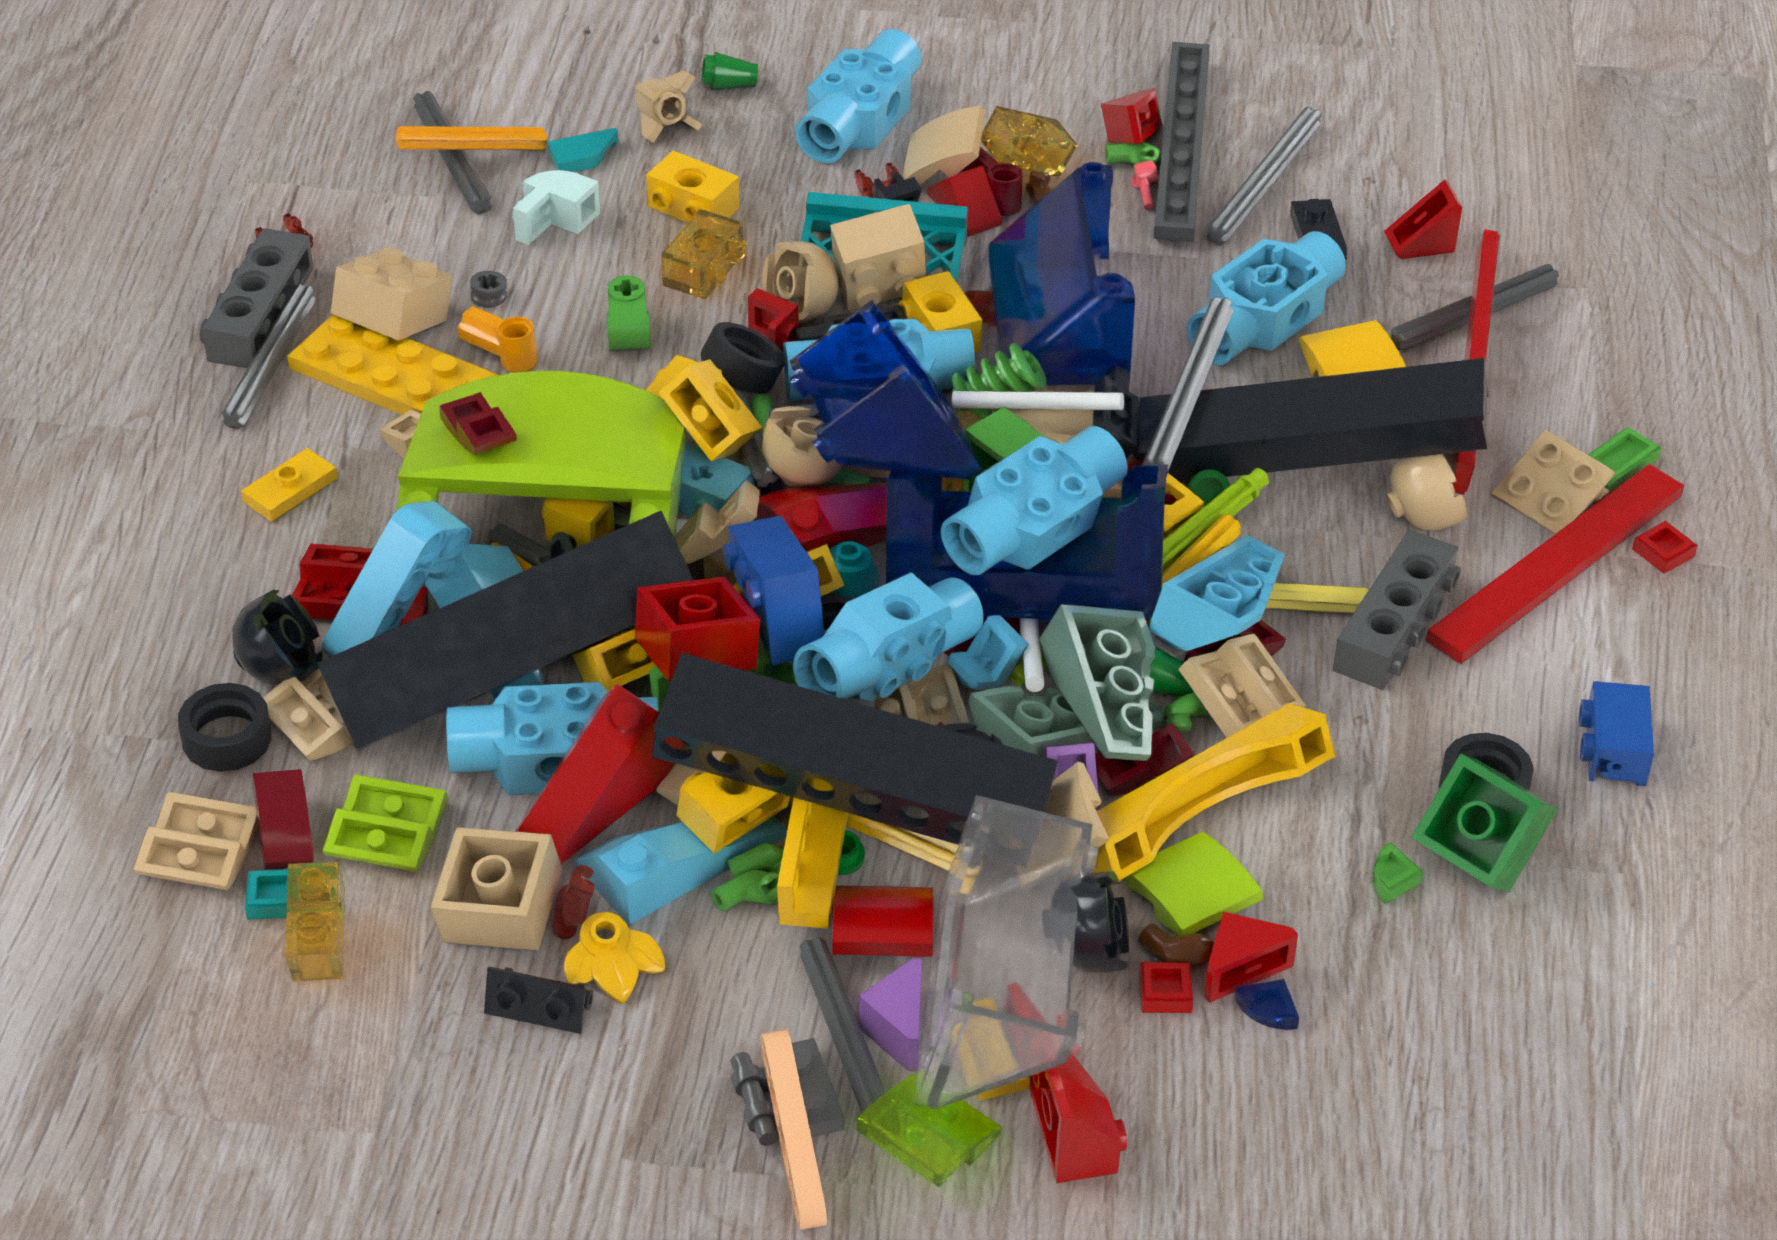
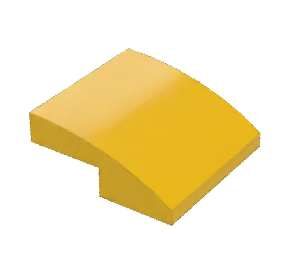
M1376 320L1300 336L1298 339L1312 376L1319 375L1322 377L1406 367L1395 344Z

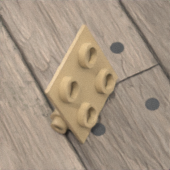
M1545 429L1491 494L1553 534H1556L1579 517L1589 505L1598 503L1610 493L1605 488V485L1616 473Z

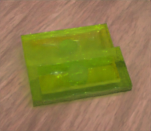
M922 1072L909 1076L880 1096L857 1117L856 1125L858 1132L937 1187H940L963 1162L971 1166L1002 1134L1003 1128Z

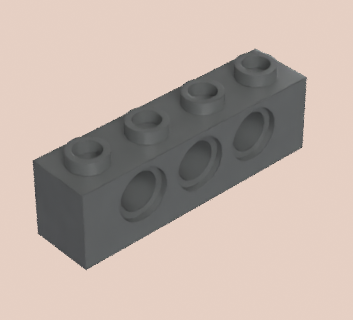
M263 228L256 241L248 246L246 257L240 267L234 269L227 289L224 293L219 294L213 312L201 324L200 341L205 345L208 362L248 368L296 285H304L314 268L310 237L308 235Z
M1408 529L1337 638L1332 671L1384 690L1393 674L1400 676L1408 660L1409 648L1411 646L1417 648L1420 645L1426 630V621L1428 618L1436 619L1443 604V594L1445 591L1453 592L1461 573V567L1455 566L1459 547Z

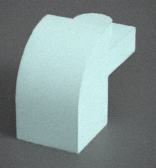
M562 170L541 172L524 180V198L516 203L512 212L515 240L530 245L551 224L579 234L600 214L598 181L574 172Z

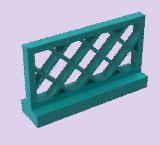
M808 192L806 217L801 241L814 243L828 252L833 260V254L829 251L832 249L831 237L820 242L812 234L813 231L831 233L830 225L910 204L924 240L925 252L932 258L925 263L926 276L928 273L941 267L945 272L949 271L958 284L963 248L966 245L968 207ZM941 243L955 246L940 254L932 244Z

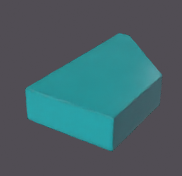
M611 128L547 141L548 154L556 170L577 172L595 168L604 159V153L610 146L614 147L619 142L618 129Z
M299 869L248 871L245 901L247 920L339 916L338 899L332 894L326 895L314 886L311 878Z

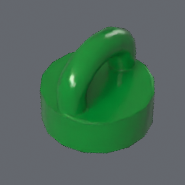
M1209 469L1199 471L1188 483V489L1204 501V506L1230 486L1229 481L1222 473Z

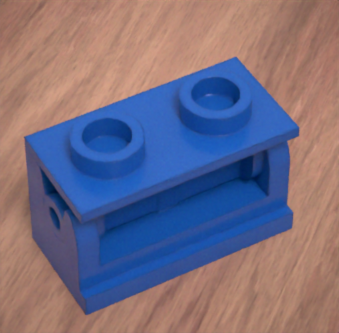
M1593 681L1589 700L1581 699L1578 718L1579 727L1586 728V733H1583L1581 738L1580 760L1588 762L1589 781H1594L1596 769L1599 768L1601 776L1607 779L1636 782L1638 786H1646L1654 757L1650 686Z

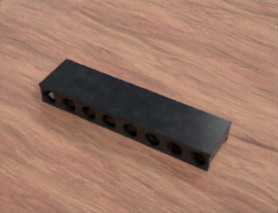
M1485 358L1201 390L1167 473L1179 482L1190 481L1199 471L1207 469L1216 470L1225 477L1249 475L1256 468H1260L1268 473L1487 449L1486 410L1489 391L1485 375ZM1171 394L1140 397L1137 448L1132 454L1133 458H1136L1144 485H1149L1161 477L1157 474L1153 476L1146 473L1147 467L1143 462Z
M658 511L318 662L317 665L350 734L355 749L360 751L446 712L447 707L462 705L635 627L638 587L693 581V578L662 511Z
M685 653L680 655L654 726L656 735L652 757L1023 864H1027L1034 841L1037 842L1058 763L1054 759ZM675 737L682 739L691 748L688 750L675 749L665 742V738ZM712 751L730 753L738 759V762L734 764L720 762L712 755ZM759 765L776 766L783 770L786 775L778 778L771 777L762 772ZM817 778L831 784L834 789L830 791L817 790L808 784L807 779ZM854 793H870L879 798L881 803L876 805L865 804L859 801ZM915 806L926 811L929 816L922 819L913 818L907 815L902 810V807ZM949 821H967L974 825L977 830L962 832L952 827ZM1012 834L1021 838L1025 843L1020 846H1010L1000 841L997 835Z

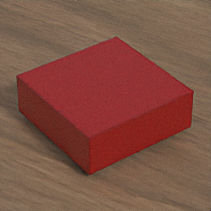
M1664 521L1635 537L1632 550L1665 574L1695 557L1698 545L1670 523Z
M1140 962L1139 983L1142 1013H1192L1193 991L1190 963Z

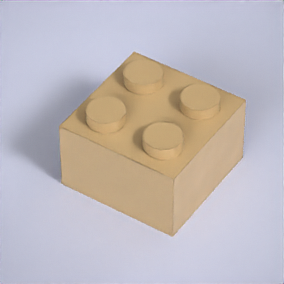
M910 204L830 225L833 261L840 278L839 287L848 311L859 308H871L884 301L899 297L903 298V282L926 277L925 244Z
M389 247L380 248L378 252L356 257L354 261L336 267L330 313L399 341L447 320L453 275L438 270V266L432 262L415 261L403 256L404 253L401 250Z
M456 827L430 907L444 943L539 951L563 870L551 834Z

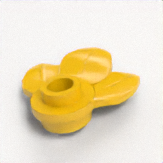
M610 912L592 914L583 922L579 935L580 941L567 952L564 961V973L568 983L577 984L581 982L586 985L594 980L606 995L620 1004H624L632 994L639 972L656 974L662 973L665 970V958L657 942L649 934L630 930L627 923L620 916ZM602 929L609 930L614 936L610 939H602L596 932Z

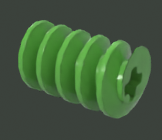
M1012 343L1009 347L1012 358L1009 359L1001 350L995 353L997 366H994L988 358H984L981 360L983 373L980 374L974 366L970 365L967 367L968 381L959 373L953 374L952 382L954 388L952 394L953 391L1034 392L1035 388L1044 389L1047 381L1045 373L1036 357L1027 350L1023 351L1017 343ZM956 408L962 420L969 426L975 424L978 418L984 419L991 415L992 411L996 412L999 410Z

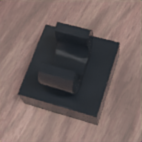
M894 172L891 176V185L884 186L879 178L874 179L872 193L875 198L919 201L922 188L915 177L904 180L898 172Z

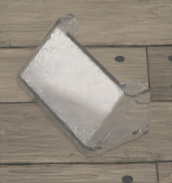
M978 795L975 796L944 883L937 910L933 957H931L914 1105L935 1110L1063 1065L1068 1061L1070 1054L1079 1055L1086 1027L1085 1024L1078 1023L1077 1011L1069 1010L1078 897L1072 891V887L1080 884L1083 874L1091 876L1096 864L1098 847L1091 845L1092 824Z

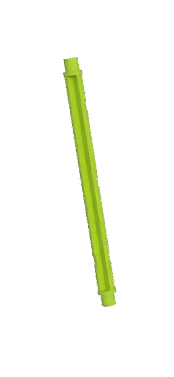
M1256 468L1249 475H1242L1082 606L1108 609L1122 608L1154 582L1222 515L1229 514L1233 517L1260 495V490L1270 482L1266 472ZM1041 648L1042 666L1044 671L1048 667ZM1023 655L1009 676V679L1017 686L1025 683Z

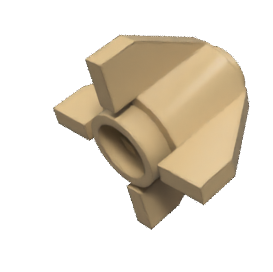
M683 70L663 79L652 78L642 84L638 82L635 87L637 90L636 104L641 112V131L643 137L654 143L664 128L662 125H671L679 120L684 121L699 131L702 124L685 113L686 101L682 92L684 94L687 92L696 77Z

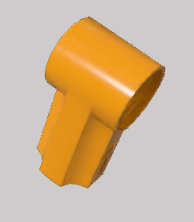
M471 306L463 313L461 322L457 326L459 339L500 356L501 365L507 371L513 373L525 372L536 366L538 354L534 324L531 320L525 317L502 319L474 306Z

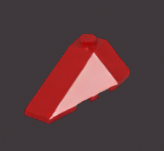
M928 482L794 486L759 497L757 518L761 520L782 516L807 552L827 544L830 550L835 545L847 541L856 542L867 548L928 527L935 521L943 509Z
M615 684L603 696L515 832L551 834L560 863L562 864L655 791L675 764L652 757L656 735L654 726L659 715L658 711L620 685ZM665 738V742L675 749L684 750L686 747L679 738Z
M1012 987L1010 991L1009 1023L1017 1049L1030 1077L1029 1091L1056 1183L1117 1174L1120 1151L1127 1150V1135L1122 1119L1114 1120L1107 1097L1022 987Z

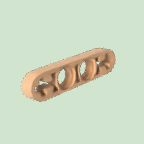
M787 1029L761 1033L760 1041L764 1068L798 1229L805 1230L826 1226L827 1216L824 1195L789 1032Z

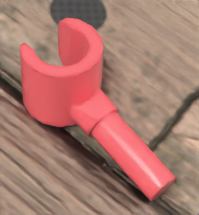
M1152 160L1135 164V174L1132 176L1131 181L1133 187H1139L1146 210H1151L1154 207L1150 185L1158 181L1157 167Z

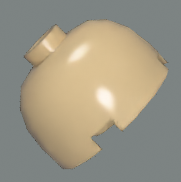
M804 241L779 242L775 245L779 247L776 253L768 254L765 260L762 274L763 290L797 304L799 323L814 321L829 311L836 300L840 284L836 265L829 253L814 243Z
M793 406L775 408L771 412L770 418L768 417L764 427L762 440L764 459L773 472L788 486H813L828 482L842 469L850 451L852 435L846 426L826 414L823 422L809 417L811 409Z
M1443 454L1399 458L1396 461L1390 474L1392 492L1386 494L1389 507L1396 518L1404 515L1412 526L1420 530L1431 531L1442 530L1467 520V509L1463 495L1454 497L1455 490L1452 483L1457 480Z

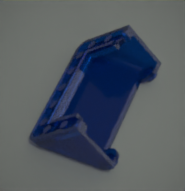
M1098 162L1083 164L1082 167L1072 172L989 243L988 262L998 349L1003 351L1009 359L1012 358L1009 348L1012 343H1017L1023 351L1027 350L1032 353L1045 373L1046 386L1096 385L1097 380H1100L1101 376H1107L1113 370L1115 364L1131 373L1135 312L1134 288L1130 281L1117 273H1106L1102 276H1097L1094 256L1100 254L1101 259H1109L1110 203L1114 177L1112 165H1103Z
M873 300L869 301L789 361L795 372L790 377L792 384L804 399L810 395L814 398L823 424L820 423L814 428L817 438L812 443L827 463L835 459L842 466L969 480L983 469L948 399Z
M898 454L887 478L885 584L909 573H913L928 587L946 578L961 579L977 594L982 605L983 617L1000 615L1004 618L1052 619L1060 605L1064 604L1141 611L1144 614L1145 620L1148 621L1153 616L1162 590L1168 464H1139L1129 469L1122 482L1121 498L1102 497L1092 528L1031 569L1027 570L1002 560L980 575H971L954 563L947 553L941 537L943 522L968 506L971 492L942 491L943 477L937 462L927 456Z

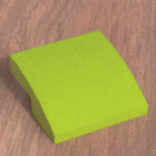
M354 774L343 809L336 808L323 848V854L325 856L418 872L431 848L449 800L446 790Z
M1203 831L1157 852L1153 862L1124 878L1126 886L1153 903L1155 919L1179 936L1193 934L1220 921L1223 912L1235 914L1264 900L1262 889L1244 866L1220 843Z

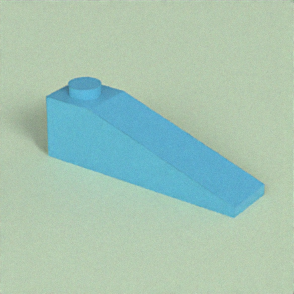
M1249 535L1244 536L1165 582L1148 628L1149 631L1161 637L1162 641L1169 647L1183 649L1184 651H1189L1243 632L1261 620L1285 554Z
M468 543L464 550L453 560L435 563L424 583L439 608H442L523 572V569L508 546ZM541 669L491 691V694L496 700L504 687L543 685Z
M772 816L713 854L682 821L614 837L573 859V864L626 923L631 925L730 869L727 862L728 859L761 843L775 844L786 837L788 829L775 816Z

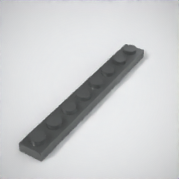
M1172 42L1154 239H1166L1173 242H1194L1210 44Z

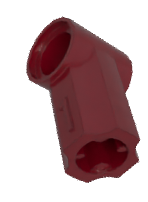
M980 147L978 158L959 173L983 166L1001 216L1018 213L1022 209V169L1015 164L1000 163L988 151Z

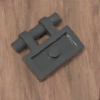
M815 1038L792 1043L811 1138L845 1130V1117ZM737 1053L730 1060L734 1070L731 1080L736 1094L744 1098L747 1107L744 1111V1116L748 1128L756 1133L761 1145L768 1146L774 1144L779 1139L772 1103L766 1101L764 1096L765 1092H769L765 1068L753 1065L748 1053Z

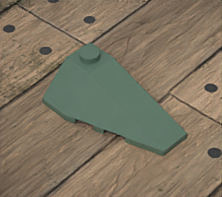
M1061 604L1039 639L1051 678L1105 758L1147 761L1151 756L1152 712L1149 710V696L1153 691L1154 679L1150 678V665L1155 657V646L1143 612Z
M1004 686L970 694L969 705L974 724L977 726L976 730L984 732L990 737L992 733L1005 746L1043 757L1045 747L1094 743L1095 754L1100 751L1059 688L1046 687L1044 695H1023L1024 691L1022 688L1016 686ZM1149 700L1153 730L1164 724L1167 717H1163L1164 712Z

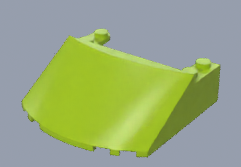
M528 371L491 376L447 390L425 402L398 474L400 490L396 512L404 505L410 503L430 501L438 503L439 492L632 502L629 524L662 511L675 539L687 430L662 398L634 385L607 377L567 371ZM481 392L491 408L499 407L515 431L517 441L475 455L467 451L447 429L440 419L439 405Z

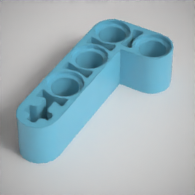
M435 501L410 503L401 507L385 527L322 642V650L331 657L399 627L401 619L405 617L434 564L447 562L457 557L471 538V528Z

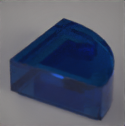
M1285 979L1236 987V1003L1252 1020L1275 1029H1298L1299 1015Z

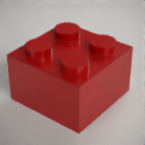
M725 576L637 588L635 639L667 681L672 680L681 653L744 671L757 669L760 618Z

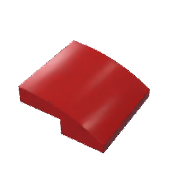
M310 543L299 563L300 580L291 596L300 602L311 618L334 620L374 548Z
M836 885L833 909L832 955L933 957V887Z

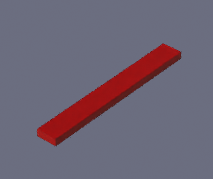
M1486 229L1483 231L1475 261L1464 360L1485 358V367L1500 237L1497 231ZM1477 450L1453 454L1452 472L1457 481L1452 484L1457 494L1464 495L1468 491L1475 467Z
M1648 464L1427 630L1426 641L1462 664L1682 496L1684 485L1651 464Z

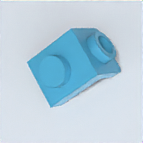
M1000 615L988 616L967 652L951 653L947 663L958 673L957 677L960 682L971 689L1003 687L1029 644Z

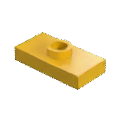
M306 448L242 489V502L272 522L338 479L337 469L315 452Z

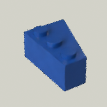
M782 516L728 526L730 543L723 545L725 563L728 571H734L738 586L742 590L747 604L760 618L759 634L772 665L794 661L795 654L801 647L825 635L818 568Z

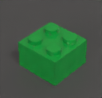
M1460 753L1411 838L1491 888L1510 892L1553 820L1558 808L1481 761Z

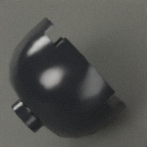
M275 589L253 600L241 609L232 628L234 658L243 670L265 684L279 685L284 680L293 677L300 680L318 669L317 663L322 661L323 654L322 650L315 653L313 640L320 636L308 611L290 594L284 598L276 595L280 590Z
M1113 870L1080 876L1064 885L1056 897L1054 913H1047L1046 930L1050 943L1058 942L1062 955L1074 967L1087 972H1110L1127 968L1128 963L1119 959V954L1129 953V925L1124 897L1114 898L1111 885L1120 884L1118 876Z

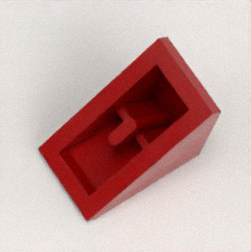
M1155 88L1101 103L1108 141L1139 144L1144 142L1162 126Z
M983 166L948 177L927 188V195L936 204L968 207L967 237L1002 225V217Z
M1445 179L1384 230L1396 256L1400 259L1455 252L1462 205L1449 182Z
M1223 912L1208 962L1204 991L1206 1000L1211 1003L1293 967L1298 933L1293 927Z

